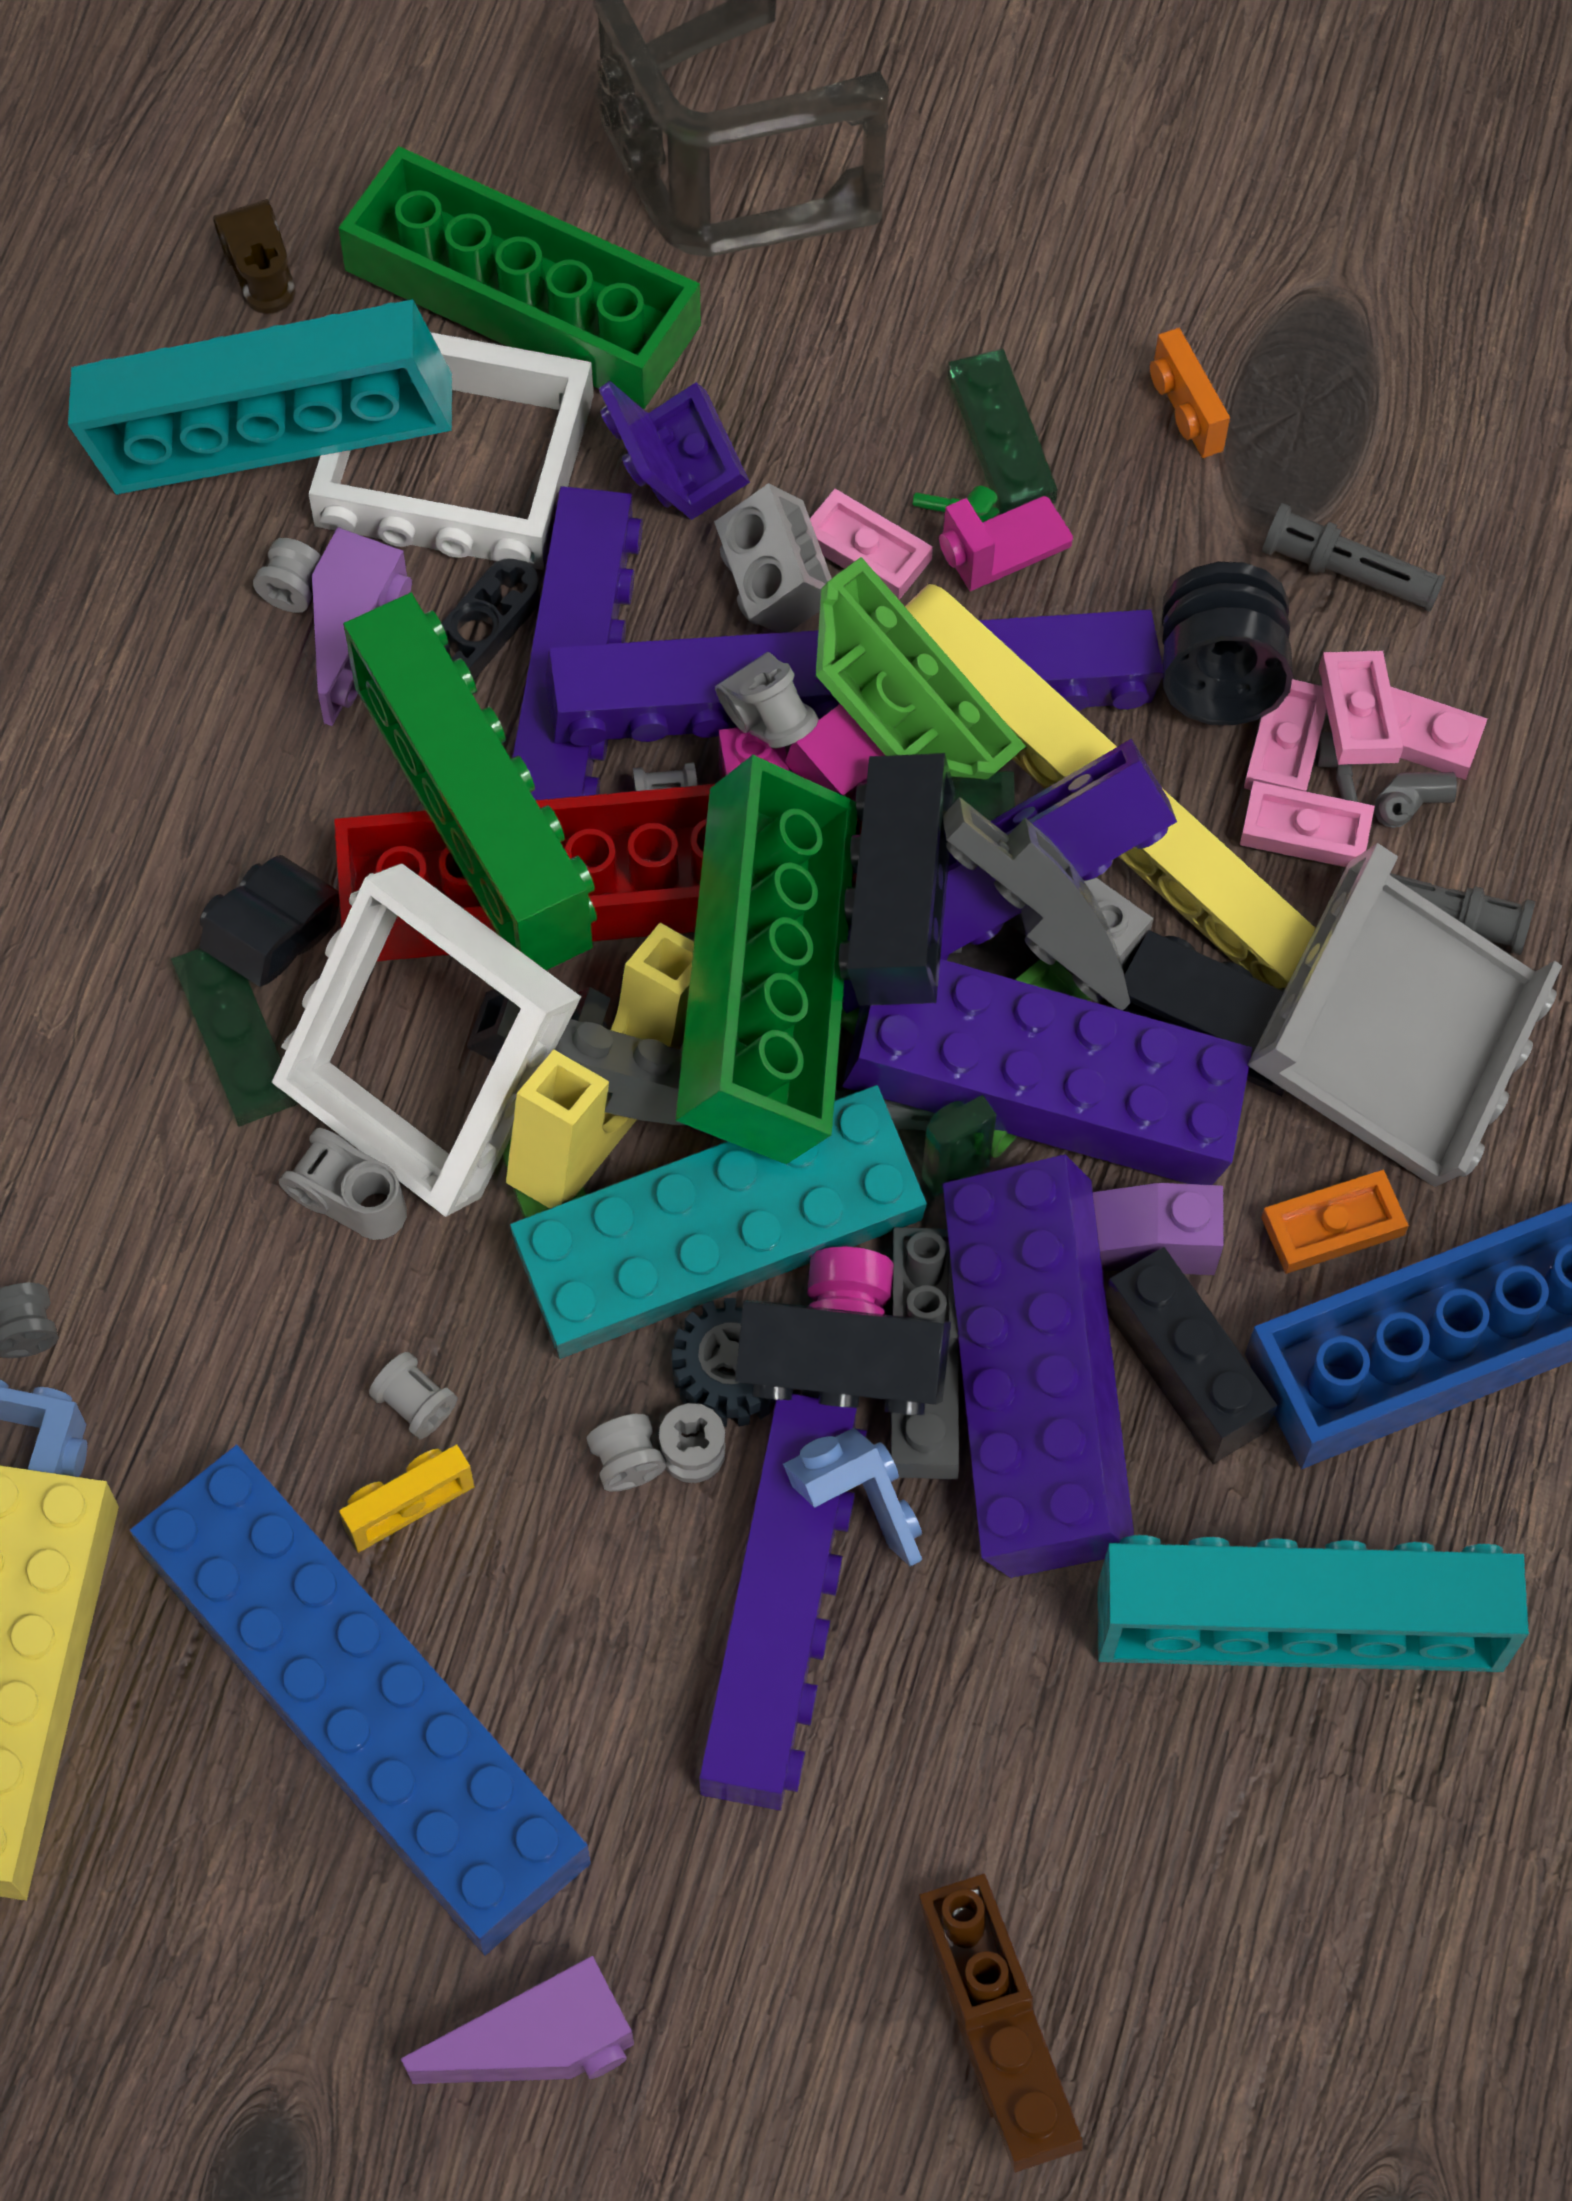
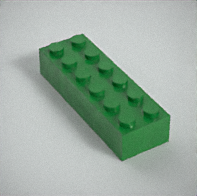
M400 146L396 148L338 228L345 271L407 300L413 299L416 304L508 347L591 362L594 387L599 389V387L611 381L643 410L701 326L700 283Z
M410 592L344 622L343 626L355 689L497 934L545 970L592 949L591 923L597 920L594 906L588 896V893L595 890L592 877L583 860L578 855L570 859L560 842L564 841L565 837L560 822L549 805L540 808L532 796L531 792L535 790V785L522 758L518 755L510 759L502 743L506 741V738L495 712L490 706L481 710L472 695L477 693V689L467 665L461 658L454 661L450 658L444 647L448 645V639L436 613L433 610L424 613L414 595Z
M751 755L710 788L675 1121L787 1165L832 1135L844 980L841 977L839 967V948L841 941H847L848 938L845 893L847 887H852L853 869L850 845L852 835L856 834L857 809L856 801L762 758Z

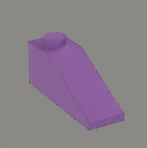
M1154 1183L1093 1192L1102 1270L1123 1271L1165 1247L1184 1274L1215 1275L1223 1249V1186Z
M591 1956L401 2058V2061L413 2084L572 2079L583 2072H586L589 2079H594L621 2065L627 2059L624 2050L633 2046L634 2042L632 2031L594 1957Z

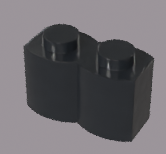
M283 855L273 857L263 865L257 863L247 871L239 887L231 890L224 896L218 894L208 902L200 917V925L203 927L199 948L257 986L267 985L282 974L297 955L309 951L332 929L336 922L340 903L339 891Z

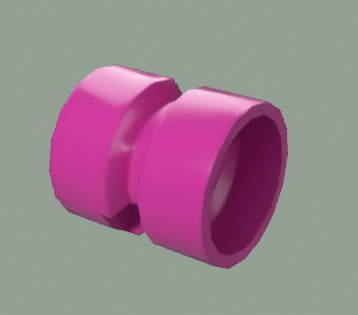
M844 1246L818 1250L811 1255L807 1295L814 1302L808 1306L884 1314V1309L882 1308L890 1304L894 1263L889 1257L864 1248Z

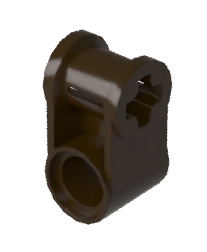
M265 199L213 216L214 225L229 266L233 267L249 307L258 313L264 314L278 313L286 309L294 300L296 294L295 285L287 266L286 248L269 200Z

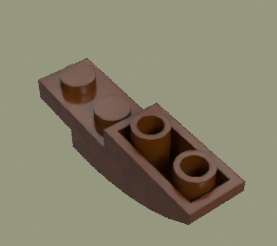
M984 1873L919 1894V1901L974 2073L990 2117H994L1014 2173L1083 2150V2139L1033 2011V1997L986 1874Z

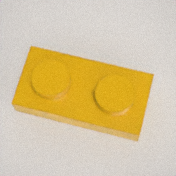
M457 1444L444 1452L440 1449H433L421 1454L407 1466L405 1474L385 1485L382 1482L368 1484L356 1491L348 1499V1506L340 1509L339 1513L345 1532L358 1553L474 1488L471 1467Z

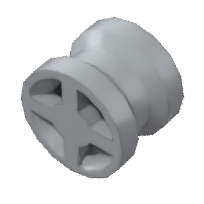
M278 538L272 543L268 551V558L270 560L268 566L258 570L253 579V586L256 592L271 605L293 613L303 612L308 608L312 600L313 594L310 590L312 587V573L322 556L316 550L298 540Z
M692 1403L675 1407L664 1417L659 1430V1444L666 1463L667 1472L672 1477L687 1483H699L715 1475L725 1460V1429L721 1418L712 1409L702 1404ZM700 1431L696 1437L690 1436L686 1438L681 1435V1433L689 1434Z
M630 1414L612 1419L592 1430L586 1437L591 1454L600 1457L603 1467L599 1474L605 1490L622 1491L643 1485L659 1476L666 1469L662 1452L654 1449L651 1445L650 1437L653 1429L648 1416L644 1414Z

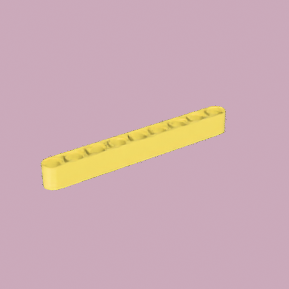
M928 584L905 606L1026 745L1012 760L1044 789L1117 747L944 589L934 584ZM1163 789L1170 801L1177 823L1168 827L1165 836L1155 844L1142 849L1133 847L1118 857L1234 963L1247 969L1253 978L1277 989L1286 988L1316 928Z

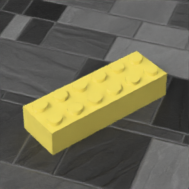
M0 1466V1897L27 1901L119 1506L107 1481Z

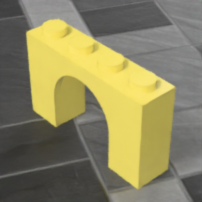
M662 923L658 924L625 964L620 1001L611 1028L612 1031L641 1039H655L669 1047L681 1048L684 1042L694 947L692 940ZM553 1049L517 1092L506 1183L550 1209L572 1201L637 1119L606 1113L605 1107L609 1081Z

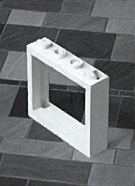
M431 333L452 372V390L559 410L529 518H517L340 484L351 451L348 450L320 456L309 490L315 527L335 531L339 527L361 536L382 539L384 542L398 547L414 545L440 550L442 553L456 558L472 556L493 561L506 558L528 562L535 569L544 570L549 555L560 487H568L594 397L592 364L588 361Z
M399 864L375 874L369 873L368 877H365L360 890L351 893L349 904L352 905V908L343 927L334 934L326 947L327 963L320 978L310 986L303 998L302 1006L305 1008V1011L297 1028L286 1038L281 1046L286 1052L272 1083L358 1150L387 1164L395 1171L398 1180L447 1217L482 1197L512 1136L517 1092L552 1050H555L581 996L404 864ZM397 916L521 1008L450 1154L330 1063Z

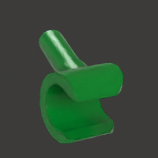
M976 486L968 495V501L982 522L998 515L999 509L992 507L998 499L997 494L993 490L985 486ZM916 492L913 497V507L945 513L946 506L956 503L960 499H950Z

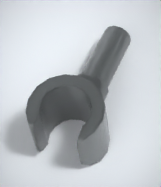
M1322 732L1316 751V766L1336 768V780L1338 781L1341 798L1358 802L1352 779V764L1338 765L1332 732Z

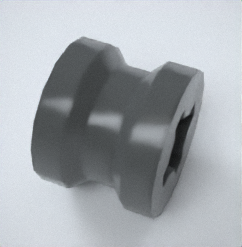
M28 1282L0 1288V1357H28L46 1351L57 1343L59 1337L56 1325L47 1318L46 1313L51 1304L46 1286L40 1283Z

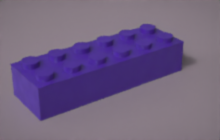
M940 959L937 1003L860 1005L842 1087L860 1092L878 1085L883 1099L990 1129L1006 1131L1008 1134L1183 1183L1213 1185L1233 1161L1252 1047Z
M1064 1154L943 1183L982 1559L1009 1578L1105 1559L1109 1543L1120 1544L1122 1538L1134 1536L1091 1179Z

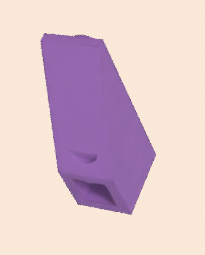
M337 527L312 573L318 696L324 723L333 726L342 707L349 708L358 694L354 685L343 623L410 593L412 586L411 578L407 577L403 550Z

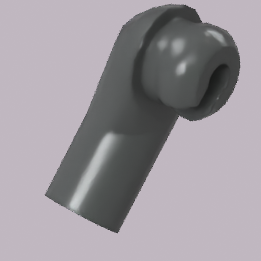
M1403 772L1397 774L1376 798L1374 809L1377 819L1386 827H1401L1413 817L1423 803H1454L1457 791L1455 773Z

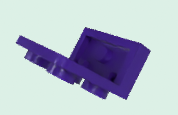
M611 381L599 387L606 404L600 410L602 418L612 434L618 440H623L628 453L622 456L627 471L639 486L650 485L656 497L666 508L674 505L692 520L750 483L707 391L697 382L649 413L643 410Z

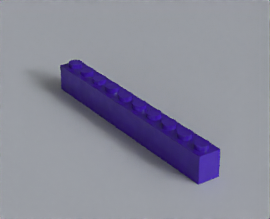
M1151 609L979 620L1077 711H1081L1086 707L1112 705L1115 708L1126 710L1137 708L1145 703H1152L1163 677V664ZM819 630L549 647L545 680L554 743L572 742L579 746H591L607 739L633 738L641 742H651L667 735L695 734L703 738L719 736V730L737 728V726L720 703L715 686L766 652H770L777 660L789 664L794 673L792 682L802 703L813 708L819 720L840 703L816 676Z

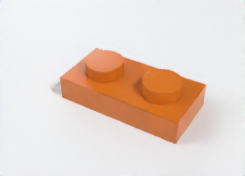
M1176 328L1159 334L1154 361L1150 362V374L1156 390L1161 395L1167 394L1175 408V419L1181 435L1186 440L1192 439L1202 459L1224 451L1230 422L1228 412L1181 329Z
M1384 1169L1265 1207L1261 1216L1285 1274L1405 1236L1409 1227Z

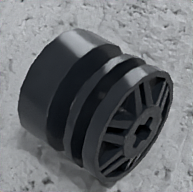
M1218 561L1194 567L1175 579L1164 594L1161 612L1163 626L1162 643L1164 645L1163 688L1171 705L1186 717L1209 725L1243 724L1259 720L1276 710L1290 693L1293 667L1292 649L1289 642V599L1282 583L1267 570L1245 562Z

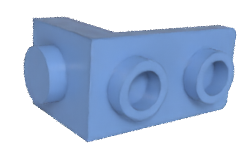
M0 1380V1420L40 1428L28 1470L80 1477L87 1456V1441L82 1439L87 1424L76 1402H72V1398L68 1394L56 1389L36 1387L33 1393L9 1389L8 1384Z
M852 1428L836 1437H822L808 1443L801 1449L799 1456L783 1464L792 1487L814 1508L862 1483L889 1548L909 1566L922 1561L914 1540L922 1535L921 1527L909 1504L904 1499L898 1501L891 1483L899 1478L898 1471L890 1453L881 1442L873 1445L855 1428Z

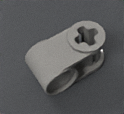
M770 652L764 653L715 686L717 697L734 724L743 733L749 732L769 744L770 747L779 748L795 743L809 734L818 724L819 719L813 708L802 703L792 682L794 673L788 663L777 660Z
M316 1128L310 1135L312 1145L293 1171H285L279 1178V1184L282 1189L306 1208L329 1216L363 1237L377 1240L395 1235L403 1227L407 1218V1206L395 1171L387 1164L354 1148L337 1134L323 1128ZM372 1194L388 1195L387 1199L378 1206H361V1202Z

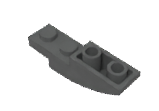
M959 797L943 814L946 839L948 841L946 847L956 860L970 870H975L978 866L984 869L996 879L994 885L1000 894L1011 904L1022 909L1021 912L1026 931L1025 942L1035 955L1050 965H1053L1056 961L1060 962L1073 973V981L1090 999L1095 1002H1101L1105 998L1116 1008L1123 1011L1130 1004V999L1116 944L1097 901L1074 866L1054 843L1027 818H1024L1009 835H1006Z
M569 1020L555 1050L609 1081L605 1107L606 1113L637 1120L685 1125L675 1121L683 1044L680 1049H677L655 1039H641L608 1030L597 1023Z
M894 1228L891 1315L951 1322L943 1402L936 1405L926 1404L925 1415L890 1412L891 1457L896 1465L899 1478L958 1479L959 1334L948 1229Z

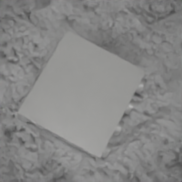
M1377 843L1348 863L1248 1066L1430 1185L1437 1187L1458 1176H1467L1482 1158L1485 1146L1480 1141L1487 1126L1498 1118L1508 1102L1509 1093L1505 1091L1506 1085L1512 1073L1516 1072L1524 1064L1532 1050L1533 1042L1528 1038L1535 1023L1547 1014L1556 999L1557 992L1552 987L1562 965L1553 961L1541 969L1533 971L1390 876L1398 856Z

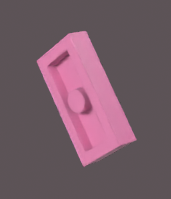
M837 489L832 491L810 518L824 557L844 569L862 557L899 600L932 560L933 546Z
M1383 651L1323 652L1319 672L1338 765L1399 763L1403 751V743Z
M1292 679L1291 690L1285 700L1276 710L1261 718L1243 789L1251 790L1253 781L1307 791L1327 710L1322 686Z
M1391 687L1403 743V751L1400 758L1440 772H1454L1456 777L1466 780L1487 718Z
M1253 781L1240 845L1347 867L1351 860L1367 849L1375 806Z

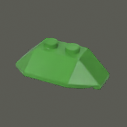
M862 557L829 580L821 588L816 676L885 756L945 753L951 776L988 780L1026 747Z

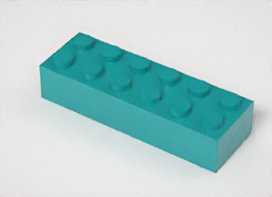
M412 299L341 314H330L325 317L286 325H275L265 329L230 336L215 337L210 340L175 347L159 348L154 351L114 359H103L98 362L71 367L68 426L117 495L452 431V372Z
M876 1085L834 1101L832 1135L787 1165L731 1142H725L511 1223L510 1226L514 1243L558 1357L562 1359L807 1265L811 1261V1255L818 1250L829 1247H854L893 1232L894 1228H903L919 1222L923 1218L927 1203L880 1089Z
M1134 1535L1122 1538L1120 1544L1109 1543L1097 1584L1098 1662L1504 1672L1529 1635L1524 1554L1503 1553V1548L1494 1544L1470 1545L1464 1547L1462 1552H1435L1433 1545L1423 1542L1402 1543L1396 1545L1393 1550H1366V1544L1362 1542L1342 1540L1328 1543L1325 1545V1549L1298 1548V1543L1289 1539H1267L1258 1542L1257 1547L1229 1546L1228 1540L1218 1537L1195 1538L1190 1540L1188 1545H1161V1540L1157 1537Z

